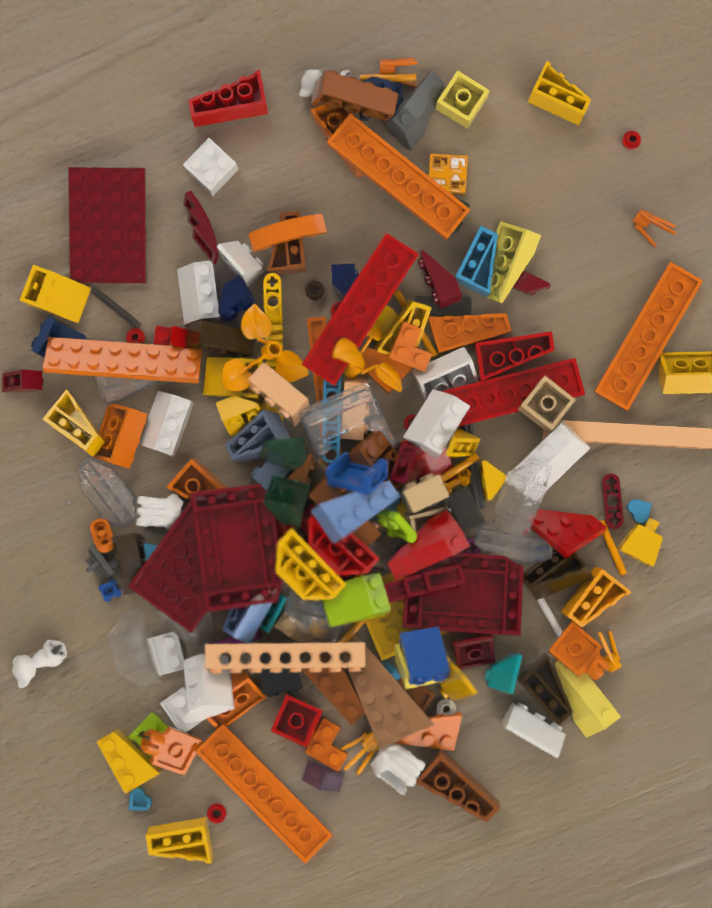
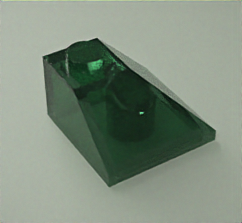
M303 437L263 441L259 458L284 468H301L307 459Z
M272 475L263 504L280 523L300 528L311 484Z

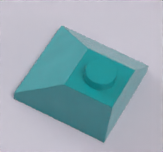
M513 651L490 665V669H486L484 675L486 685L513 694L522 655Z

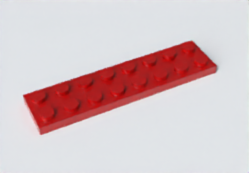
M386 232L301 365L334 386L349 364L342 359L333 358L336 344L345 338L352 341L358 350L419 253Z
M576 358L441 391L454 395L470 406L458 427L520 412L518 408L544 376L573 398L585 395Z

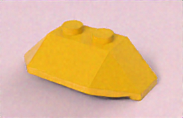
M290 529L277 543L275 572L302 600L334 599L346 585L293 529Z

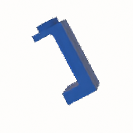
M344 452L326 468L327 485L370 495L388 478V462L380 458L371 467L351 463L349 452Z
M439 627L400 633L399 645L400 648H403L410 685L415 684L419 686L433 680L441 682L448 678L450 668Z

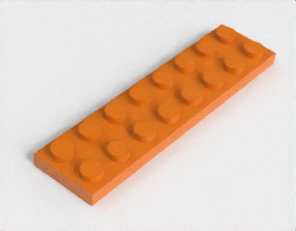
M351 113L326 143L327 146L445 240L449 238L471 210Z
M671 261L668 263L595 388L594 393L625 411L629 410L701 286L702 279Z
M49 337L43 363V372L199 384L202 350L193 347L180 348L166 345Z
M224 723L195 751L305 864L333 836V833Z

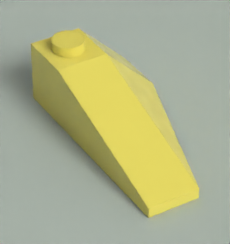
M500 221L496 231L498 237L490 286L491 290L487 298L503 303L534 255L541 235Z
M558 660L554 663L560 683L573 710V721L586 738L606 729L621 717L586 673H581L577 677Z

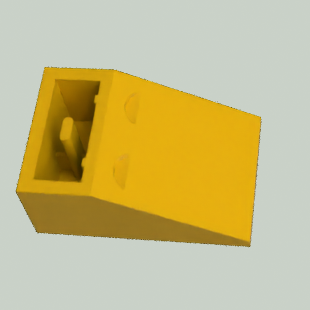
M33 265L20 301L30 307L79 324L92 288L50 270Z
M207 357L203 395L225 398L237 396L246 400L260 401V394H255L249 387L242 391L232 392L222 386V369L228 361L240 360L246 367L255 359ZM261 360L249 368L248 371L253 374L263 364V361Z

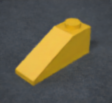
M456 429L447 443L445 455L448 457L471 456L475 453L480 438L462 429Z

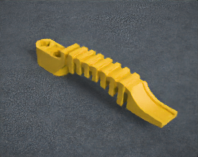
M269 273L264 278V311L271 321L272 331L265 340H270V342L277 341L280 343L282 351H284L282 344V282L279 275ZM272 280H275V282H276V283L274 284V287H271V285H270V283L272 282ZM275 298L278 300V304L270 306L268 305L269 300ZM275 358L271 360L266 359V364L275 371L277 364ZM266 403V410L278 413L282 422H284V417L274 407Z

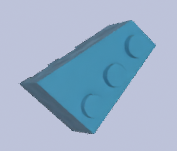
M480 226L455 278L458 284L487 298L491 290L498 234Z

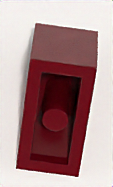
M21 369L2 373V392L4 393L36 392L42 390L44 384L42 371Z

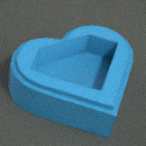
M634 499L628 502L627 509L632 514L635 522L644 523L649 517L652 503Z
M138 786L131 790L128 810L146 811L152 806V798L146 795L144 788Z

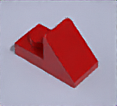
M156 326L153 344L187 348L188 346L185 345L188 329L177 326Z

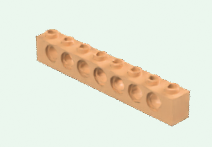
M365 643L205 644V669L210 670V673H222V669H230V673H242V669H250V673H262V669H270V673H280L282 669H289V672H301L303 668H309V672H321V668H329V672H341V668H349V672H360L361 668H365ZM305 652L311 655L310 662L306 664L302 663L299 659L300 655ZM342 652L350 654L351 659L348 663L340 661L339 655ZM225 653L231 655V661L228 664H222L220 660L221 656ZM244 653L251 655V661L248 664H242L240 661V657ZM263 653L271 655V661L268 664H263L260 661ZM283 653L291 655V661L287 664H283L280 661V656ZM321 653H329L331 660L328 663H322L319 659Z

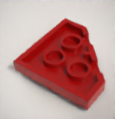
M542 509L533 512L524 521L528 527L565 558L603 534L607 528L593 515Z

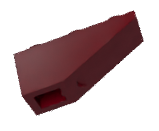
M424 250L420 251L419 259H417L418 265L426 274L424 279L426 285L432 289L431 296L433 302L438 304L439 309L460 302L462 292L456 278Z

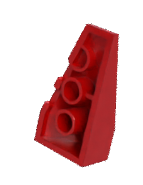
M445 509L430 517L425 522V525L416 532V541L413 543L408 542L405 546H402L387 562V565L397 581L468 548L469 544L455 519Z

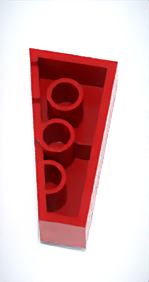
M260 69L254 71V74L248 77H240L234 83L229 85L226 83L213 92L210 90L188 100L194 128L268 114Z
M552 331L473 343L479 381L488 379L555 350Z

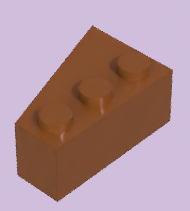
M300 211L283 212L280 215L279 222L301 217ZM303 237L274 245L267 270L268 274L276 273L277 275L306 272Z

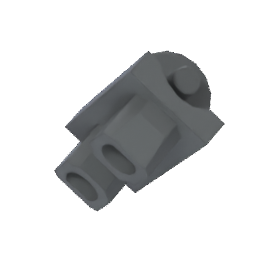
M94 544L89 547L88 552L91 557L86 560L89 565L86 569L87 573L94 571L96 576H98L102 571L107 579L112 577L114 571L119 568V561H116L115 557L106 561L103 556L108 552H99Z

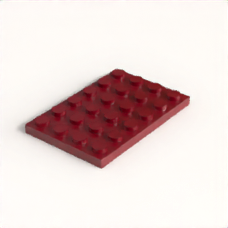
M68 167L70 279L78 283L147 284L146 168Z
M192 500L128 586L190 633L194 632L207 613Z

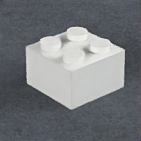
M210 138L183 164L185 171L211 196H214L238 171L237 163Z

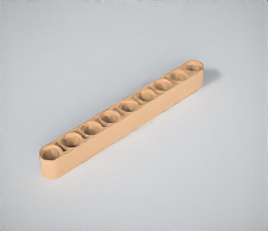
M563 420L584 442L712 449V429ZM543 430V439L549 434L545 430Z

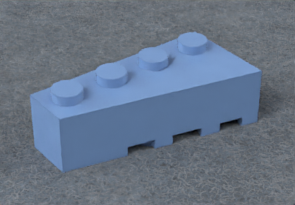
M386 481L381 483L370 495L354 492L319 504L311 512L334 544L394 502L400 495L391 482Z
M272 603L230 609L222 630L232 637L250 644Z

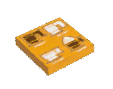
M430 154L429 177L449 193L465 195L468 156Z

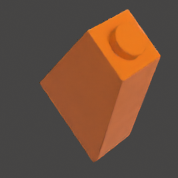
M369 347L362 353L365 362L364 369L376 364L380 365L384 362L396 369L401 381L413 369V367L390 359L389 355L377 352ZM376 369L365 373L387 394L393 390L392 387L384 383L376 375Z

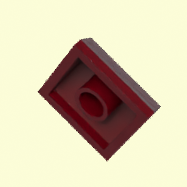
M481 634L452 640L456 665L459 670L496 663L492 634Z

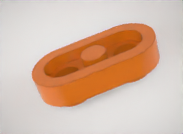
M102 518L94 520L90 525V530L96 549L103 553L111 551L115 543H112L111 540L113 534L109 522Z

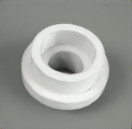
M442 699L437 704L438 714L454 715L456 712V706L450 699ZM449 706V712H444L443 707Z

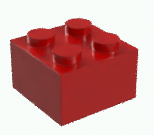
M286 695L270 732L304 747H309L324 711Z

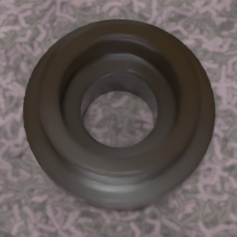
M317 281L308 283L305 288L306 296L311 300H319L324 294L323 285ZM317 288L318 293L312 294L311 290Z

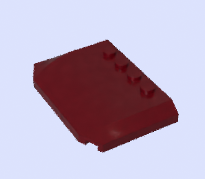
M261 484L192 492L191 500L206 612L277 602L284 580L275 572L278 536L273 501L266 494Z
M457 553L406 576L410 577L422 574L423 572L461 564L466 583L405 599L402 628L422 630L439 627L440 631L521 636L524 566L515 563L510 558L503 555Z

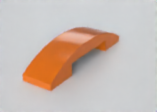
M316 214L274 223L248 234L253 252L272 248V245L308 236L310 238L325 234L327 230L323 215Z

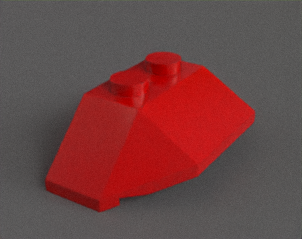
M312 515L308 519V546L337 576L367 574L380 559L352 532L333 544L315 516Z

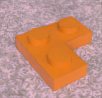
M403 321L389 358L425 372L432 353L415 347L422 329Z
M323 718L309 747L306 748L304 753L339 772L348 753L332 745V742L341 727Z

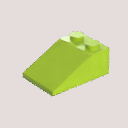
M380 573L344 581L346 585L334 599H321L329 628L381 617L391 611Z

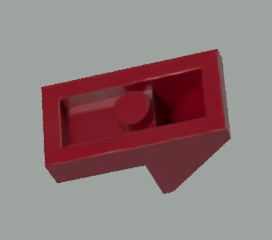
M402 443L389 480L409 484L422 474V471L416 468L421 448Z

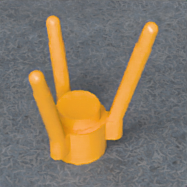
M609 631L608 635L613 652H610L602 633L598 632L601 643L607 653L603 658L610 664L607 671L608 673L616 671L622 665L619 661L621 658L617 652L612 632Z
M365 732L361 737L341 747V750L344 751L363 741L361 745L364 748L344 767L345 771L368 751L370 753L356 772L359 775L374 753L380 749L372 732L368 735Z

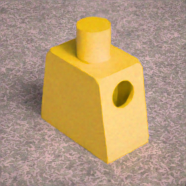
M649 518L645 527L635 524L617 547V550L649 567H653L663 540L662 536L655 533L659 522Z

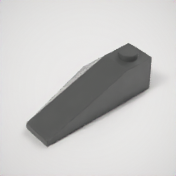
M433 70L423 78L395 110L394 116L384 122L409 151L423 137L445 84Z

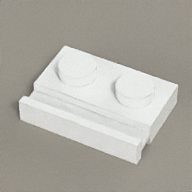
M177 630L149 638L159 676L184 669L183 660H185Z
M182 687L160 703L176 728L180 731L187 732L203 721H198L188 712L185 687Z

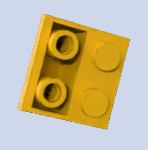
M231 396L216 403L222 422L231 439L261 412L258 403L237 396Z

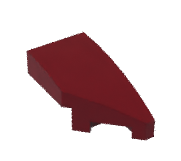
M523 271L512 289L526 294L530 293L532 296L537 291L545 288L549 289L551 284Z

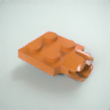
M573 621L569 623L547 651L577 677L581 673H586L593 680H598L604 675V671H607L610 665L600 655V650L603 646Z
M168 726L164 732H158L153 729L147 730L144 735L150 737V740L142 738L140 748L144 753L152 755L150 759L152 765L185 775L196 755L195 751L203 741L199 737Z

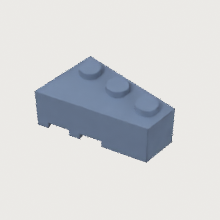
M262 410L228 441L225 447L233 461L249 463L294 443L279 414Z

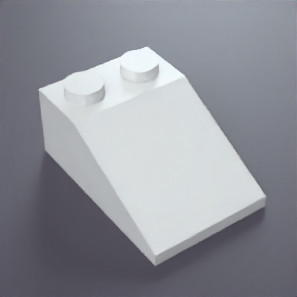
M233 241L217 246L223 261L247 287L265 273L262 268L264 264L258 257L254 259L250 253L252 251L245 243L241 244L239 241Z

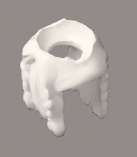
M171 494L166 499L139 496L137 503L142 506L137 508V513L141 517L137 519L136 525L143 527H165L169 530L185 509V502L177 494Z
M393 743L379 749L370 764L374 770V775L381 778L386 784L391 785L401 795L406 793V786H414L416 777H419L420 770L422 771L425 767V763L422 760L416 758L399 743Z

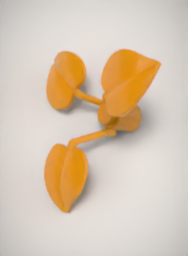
M256 304L252 305L243 315L241 330L247 339L257 338L258 342L265 344L261 350L262 356L246 367L240 360L228 361L222 369L223 388L232 392L248 388L250 386L248 379L252 375L248 369L263 359L271 360L275 358L277 362L275 372L288 383L308 376L307 368L301 365L303 361L294 352L289 350L282 351V347L277 341L270 342V340L261 339L270 335L272 324L268 316Z
M377 322L374 323L367 334L368 340L360 351L348 339L343 338L338 341L334 348L333 358L342 359L349 363L344 370V374L349 379L353 380L360 373L364 375L366 372L376 369V375L384 383L398 392L402 391L401 378L396 369L391 365L382 362L380 365L376 364L364 369L365 362L362 353L371 342L372 337L377 341H380L383 337V331Z

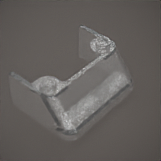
M366 383L359 384L310 405L299 413L301 424L322 469L326 468L322 455L327 453L332 446L330 439L365 424L367 429L373 432L385 428L390 441L394 439L372 387Z

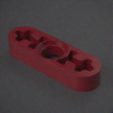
M610 473L604 475L601 479L604 520L608 528L618 529L624 522L620 480L617 475ZM609 477H611V480H615V484H612V490H616V493L606 494V491H610V485L606 484ZM609 496L616 497V506L611 507L607 504ZM618 509V512H614V516L619 519V522H616L614 526L613 523L609 522L613 515L612 512L608 513V510Z

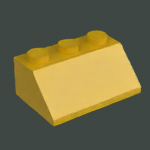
M712 351L661 353L658 358L659 383L663 394L712 393Z

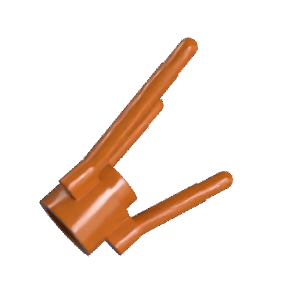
M414 58L381 59L380 74H395L396 66L417 65L418 62ZM398 82L412 88L417 86L411 82Z
M643 209L638 212L633 220L636 223L634 228L639 230L653 247H656V243L642 228L643 226L647 228L650 222L673 235L676 234V231L667 227L675 228V224L652 215Z

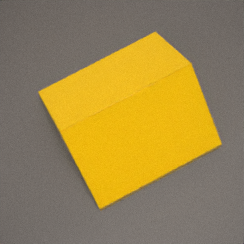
M481 461L479 469L484 501H489L493 499L508 477L487 461Z

